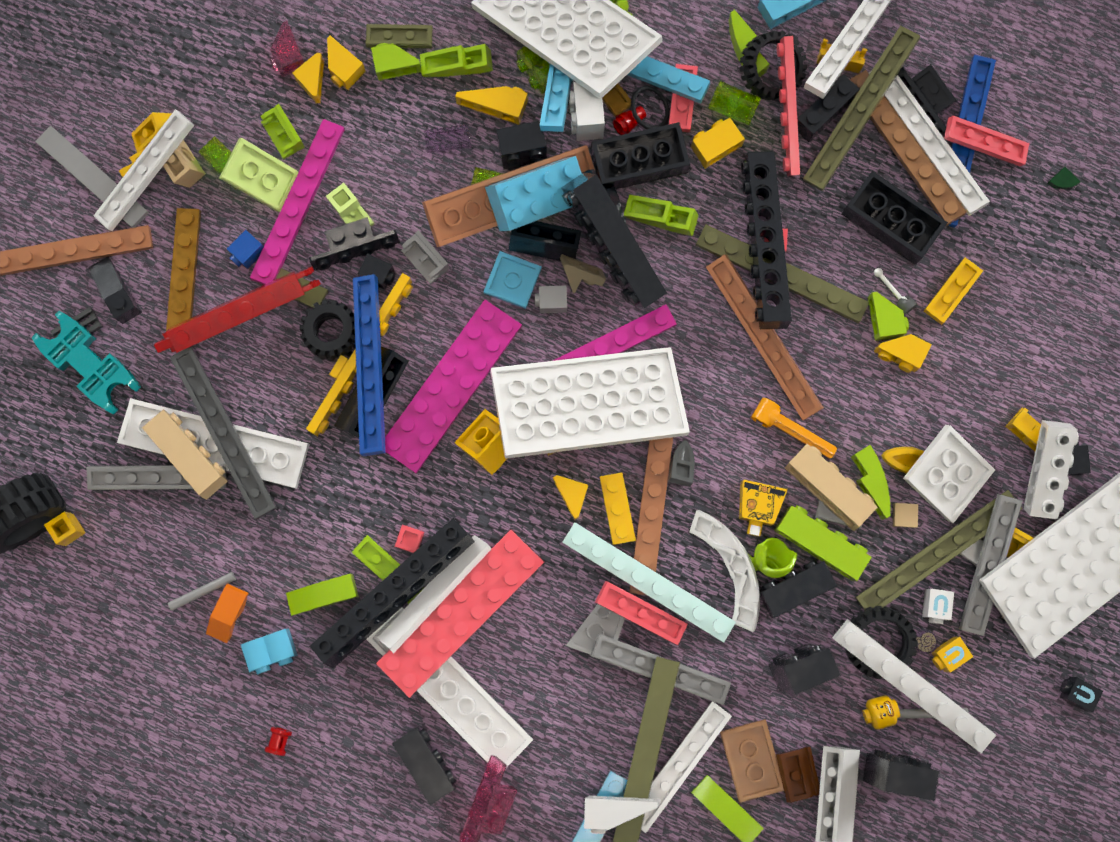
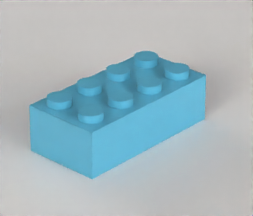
M576 156L563 158L486 186L485 189L499 231H511L571 208L572 206L569 207L562 197L564 192L561 187L582 174Z

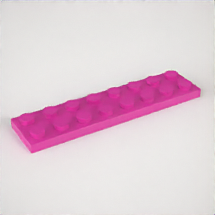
M484 300L386 435V453L417 474L488 375L491 368H493L521 329L522 324L487 300Z

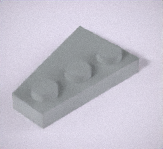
M597 604L566 646L591 655L598 633L618 640L625 618Z

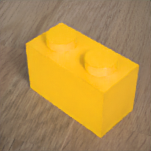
M730 117L725 121L722 119L718 120L711 126L712 129L707 132L701 131L693 137L691 149L705 169L742 147L745 138Z

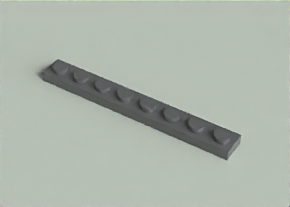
M186 348L171 356L170 359L254 519L257 520L276 510L277 506L193 348Z

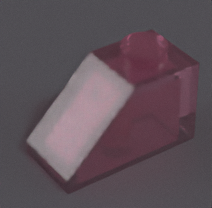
M284 21L270 48L273 58L269 59L274 71L279 70L282 77L292 74V72L305 63L287 21Z

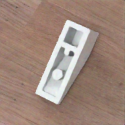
M589 795L585 798L584 828L591 829V833H606V830L659 807L661 799Z

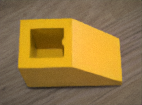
M909 334L880 343L874 352L878 353V357L886 362L893 361L899 364L898 367L901 370L911 373V371L916 372L920 369L932 344Z

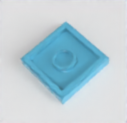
M499 251L483 293L526 309L542 266Z

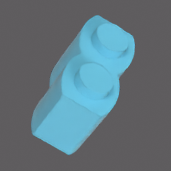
M283 629L241 644L249 672L256 671L257 675L271 670L270 665L278 663L279 667L292 663V657L298 656L290 629Z

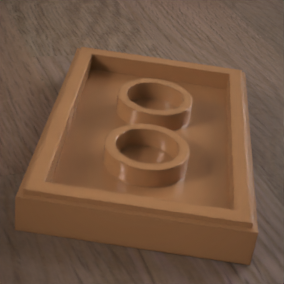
M766 719L720 732L739 803L784 791Z

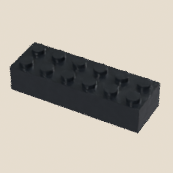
M582 173L561 187L564 192L562 195L564 201L575 210L576 214H574L576 221L580 226L584 225L588 232L586 237L593 246H597L600 251L598 257L604 265L608 264L611 269L609 274L616 284L619 283L623 289L621 294L625 301L645 309L667 294L598 176L591 173Z

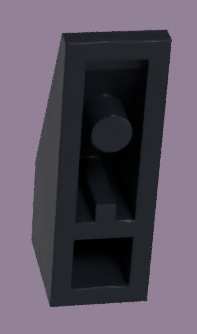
M109 256L89 267L104 302L117 321L124 324L142 313Z

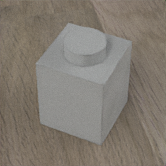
M566 285L539 286V293H535V307H540V313H567Z

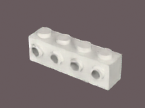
M1045 420L1041 422L1024 503V510L1030 516L1058 519L1059 512L1063 511L1064 500L1062 498L1064 490H1067L1069 485L1067 475L1074 461L1073 447L1077 444L1079 438L1077 429L1069 423Z
M823 746L815 842L853 841L860 750L837 746Z

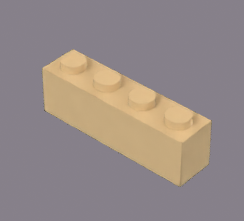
M163 409L145 424L142 429L197 494L207 500L228 482L223 476L225 470L217 462L213 464L210 461L209 457L211 454L204 446L198 447L194 442L197 439L188 428L184 430L180 426L183 422L174 412L169 414Z
M806 444L785 467L792 476L822 501L826 507L853 531L858 529L877 508L874 500L868 494H863L856 488V483L839 473V468L834 463L827 462L822 457V453L814 446Z

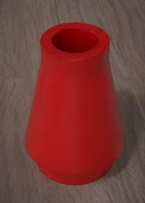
M641 106L636 107L637 115L641 120L646 117L645 110ZM631 110L616 115L613 120V126L620 135L630 133L638 125Z

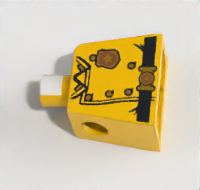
M749 480L741 481L739 519L749 521L748 535L760 537L763 524L768 526L774 525L787 489Z

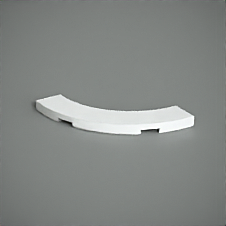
M697 510L689 532L706 541L724 559L723 561L735 586V607L732 620L736 622L735 625L754 632L759 616L760 592L752 561L738 538L724 524L711 515Z

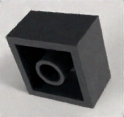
M540 121L496 129L503 170L508 169L512 171L521 168V166L547 158V145L544 131L540 130Z

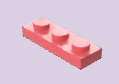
M676 64L675 66L697 75L698 66ZM672 93L669 124L680 122L682 132L690 133L694 101Z

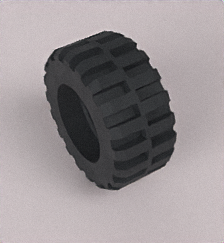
M42 473L27 474L0 486V554L16 549L18 546L24 545L33 538L35 539L40 536L41 533L47 531L44 524L61 513L66 512L65 500L47 475Z

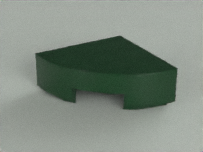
M1063 167L1047 184L1056 189H1071L1081 181L1066 167Z

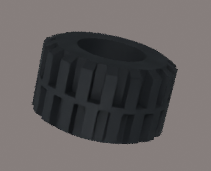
M322 300L323 304L320 305L318 302L314 303L315 308L312 310L308 308L306 310L307 316H302L301 318L303 325H300L299 330L302 332L300 336L306 347L322 360L326 358L329 361H334V358L339 359L340 355L344 356L347 354V356H350L352 348L356 349L355 321L352 310L342 302L339 304L337 300H332L331 303L328 300ZM330 319L341 321L343 331L336 340L324 342L319 339L318 331L325 321Z

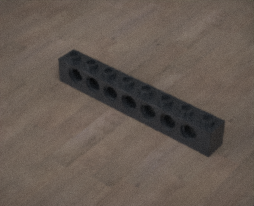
M775 151L748 152L745 160L741 161V173L745 174V181L743 182V194L747 195L745 215H749V222L747 223V235L751 236L749 257H753L751 278L755 279L753 299L757 300L755 321L759 322V329H787L792 322ZM755 175H759L763 179H758L755 177ZM757 196H762L765 200H760ZM758 216L765 217L767 221H762ZM760 237L767 238L769 242H764ZM762 258H768L771 263L764 262ZM764 279L771 280L774 285L767 284ZM767 301H773L776 307L769 306Z
M452 518L312 643L310 648L323 664L334 669L475 541Z

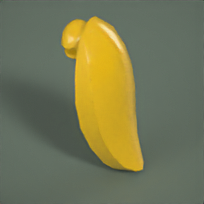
M896 447L886 450L881 456L884 462L892 468L908 473L924 451L914 447Z

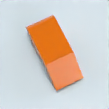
M226 584L210 616L206 631L207 635L228 643L233 633L235 621L245 608L248 592Z

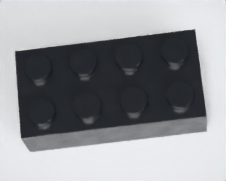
M680 122L591 142V154L596 174L605 189L616 187V189L687 174L689 171L690 161Z
M874 171L869 174L841 213L914 265L924 257L948 223Z
M815 644L801 645L793 649L794 654H780L772 658L773 663L768 664L779 691L792 695L800 694L841 676L829 647H821Z
M877 749L874 750V754L867 752L863 776L864 782L884 792L935 802L939 770L933 769L932 763L913 758L912 756L902 754L897 756Z

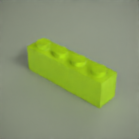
M798 505L796 507H788L774 531L818 560L825 561L826 565L852 582L858 581L872 558L867 554L868 550L859 544L852 545L847 541L848 537L841 532H832L827 528L828 524L818 518L814 520L807 516L808 511Z

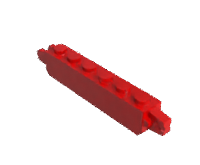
M313 267L306 268L297 273L294 271L169 328L163 333L164 339L154 343V346L158 353L169 348L172 353L175 351L178 353L305 295L306 291L319 286L321 283L318 279L304 286L301 285L299 279L311 275L314 272Z

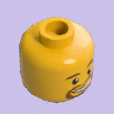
M886 695L867 700L866 709L862 710L866 724L871 723L872 727L877 730L896 725L897 718H900V711L896 700H891Z

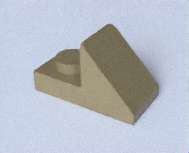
M561 255L560 260L573 293L576 292L581 280L589 285L597 284L603 286L606 277L602 269L566 255Z

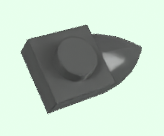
M687 440L680 443L674 452L673 458L670 461L668 482L690 487L693 484L695 458Z

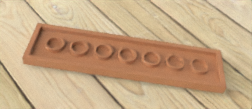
M583 145L422 202L436 246L441 247L498 226L485 189L486 186L573 156L577 158L581 173L594 169L588 146Z

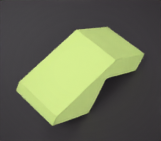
M342 183L326 195V198L345 224L368 217L371 227L374 225L372 219L360 206L357 198L345 183Z

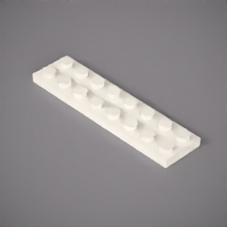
M130 398L117 443L164 455L142 429L145 424L164 409L169 414L174 412L182 420L183 423L180 426L184 430L188 428L197 439L194 442L198 447L202 445L211 454L209 459L213 464L217 462L219 465H226L201 416ZM234 425L262 480L297 489L309 444Z
M403 607L366 639L382 656L389 649L377 637L404 610ZM452 656L417 690L499 775L533 741V738Z

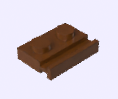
M803 747L776 754L788 803L819 795L820 786L811 747Z

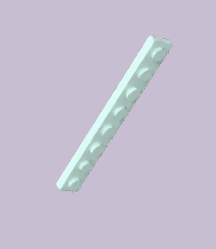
M577 523L573 524L562 542L721 642H725L736 623Z

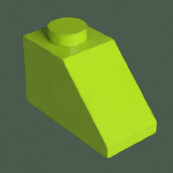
M381 43L371 48L379 81L421 72L419 59L393 43Z
M872 292L868 296L875 341L900 338L907 334L909 323L907 317H904L903 310L878 292Z

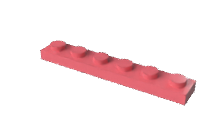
M785 36L780 39V43H777V56L781 57V66L778 67V78L782 80L779 100L780 103H783L784 112H781L780 121L781 126H784L785 135H782V148L786 149V158H783V170L787 172V176L800 175L794 43L793 36Z

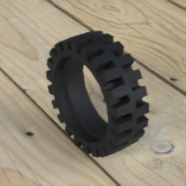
M771 31L753 38L746 45L747 48L743 49L742 54L744 56L740 58V63H743V66L739 67L740 72H744L741 79L742 81H747L745 87L752 89L750 93L758 95L757 98L765 100L779 99V91L782 89V86L772 88L763 83L758 75L756 62L762 47L767 44L777 45L783 37L792 36L790 34L785 35L786 32ZM795 39L793 43L797 91V88L801 87L803 83L801 80L805 79L806 76L803 71L807 70V64H803V61L807 59L806 55H801L804 49L797 46L800 42Z
M875 606V608H865L866 611L858 612L856 618L852 617L850 621L861 630L868 624L878 620L894 623L899 627L902 634V647L896 657L906 665L908 663L912 664L914 661L912 656H916L917 653L915 647H918V641L915 639L917 635L912 624L902 614L889 607ZM845 649L847 657L859 671L866 676L881 679L882 676Z

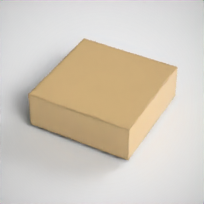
M894 503L893 527L918 528V504Z

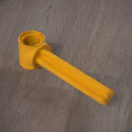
M764 397L761 399L751 416L753 421L756 422L758 420L766 428L774 425L802 443L816 447L822 455L829 459L835 455L837 448L780 414V406Z

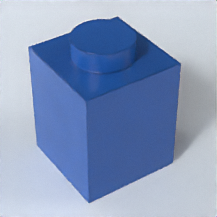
M245 230L227 250L231 254L229 259L238 267L243 265L248 269L259 258L264 247Z

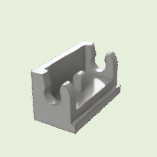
M419 230L402 245V253L430 285L449 270L448 263Z

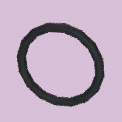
M651 86L639 87L634 91L631 98L633 117L643 128L651 129L667 124L670 108L667 99L658 89ZM642 91L654 92L664 104L665 117L657 126L647 125L637 115L635 100Z

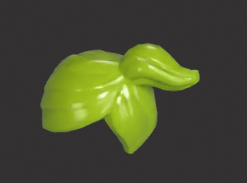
M768 538L758 544L754 551V557L748 554L755 571L759 570L770 578H780L791 572L797 560V553L791 551L783 541L777 538Z

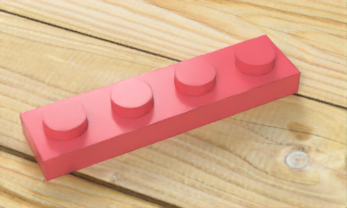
M956 116L948 118L944 136L945 140L1017 166L1026 164L1029 143Z
M607 581L604 582L595 603L675 645L679 644L688 625L682 620Z

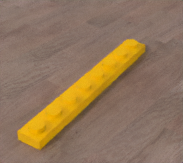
M403 273L379 310L381 336H384L389 328L387 323L391 316L395 317L400 311L401 305L399 303L403 297L407 298L413 289L411 278ZM356 349L306 428L315 436L326 431L330 423L327 421L330 415L337 413L342 404L340 399L343 394L347 395L353 387L354 383L351 381L357 374Z

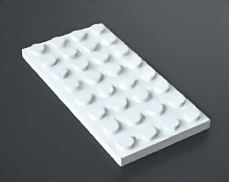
M473 0L471 2L472 9L599 99L605 96L662 43V35L610 0Z
M671 347L496 367L490 370L505 459L687 436L690 433Z
M1120 473L979 580L1031 658H1036L1120 592Z

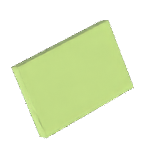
M239 138L219 179L273 210L280 212L298 175V171L245 139Z

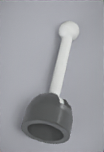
M881 268L874 270V275L880 277L898 298L897 307L903 310L904 316L918 305L913 298L901 296L883 275Z

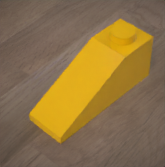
M504 86L457 92L455 95L456 103L518 125L528 102V93H525L519 87L511 88Z

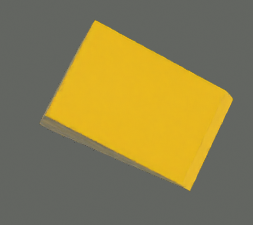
M316 53L292 72L295 80L315 103H321L324 59L321 53Z
M558 475L554 476L553 481L573 519H578L588 485Z

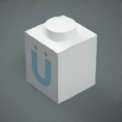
M925 589L922 617L929 618V623L943 624L944 620H952L954 592Z

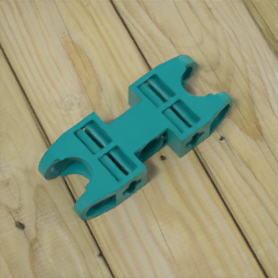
M59 310L55 314L59 319L58 323L61 327L58 337L46 339L35 333L32 336L33 342L57 369L65 371L71 365L84 379L76 387L93 403L114 415L118 409L111 401L110 395L113 388L119 384H127L137 392L141 386L131 371L114 355L109 353L103 360L99 358L89 348L96 338L83 325Z

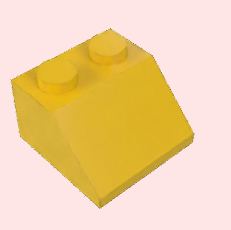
M486 409L481 412L454 442L491 475L507 460L504 455L499 420Z

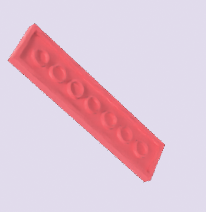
M510 530L395 653L389 650L376 664L410 698L527 581L544 561Z

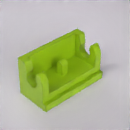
M279 104L261 115L263 120L261 123L283 159L305 148Z

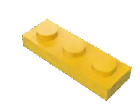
M966 257L962 259L923 312L942 325L983 270Z
M623 473L600 476L612 544L617 545L636 541Z

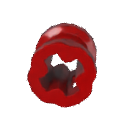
M271 727L270 731L272 734L269 745L265 747L264 751L285 756L288 736H291L292 732L278 727Z

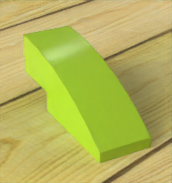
M734 9L731 11L728 20L733 48L740 62V58L744 56L742 54L743 49L747 48L748 42L752 41L757 35ZM759 52L756 66L758 75L761 77L767 72L770 64Z
M486 44L468 48L459 45L420 54L423 77H447L493 71L491 50Z
M629 195L624 211V217L689 236H693L699 216L693 208L676 206L670 201Z
M869 445L851 456V459L863 475V477L856 481L863 493L868 494L874 500V504L877 506L875 511L883 520L891 516L889 489L881 463L872 446Z
M353 574L343 575L286 593L291 616L359 597Z
M708 775L691 792L742 842H753L764 829Z

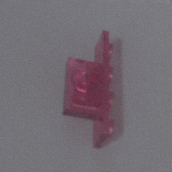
M495 755L490 756L485 767V772L477 788L476 796L468 812V817L458 842H479L482 833L501 835L518 790L513 786L500 784L507 765Z

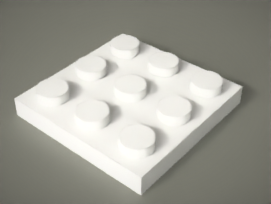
M945 425L903 479L948 522L954 523L995 469L950 425Z

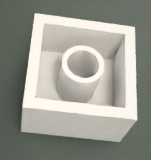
M573 82V91H570L569 94L572 134H576L577 141L603 139L605 120L602 98L599 99L577 82Z

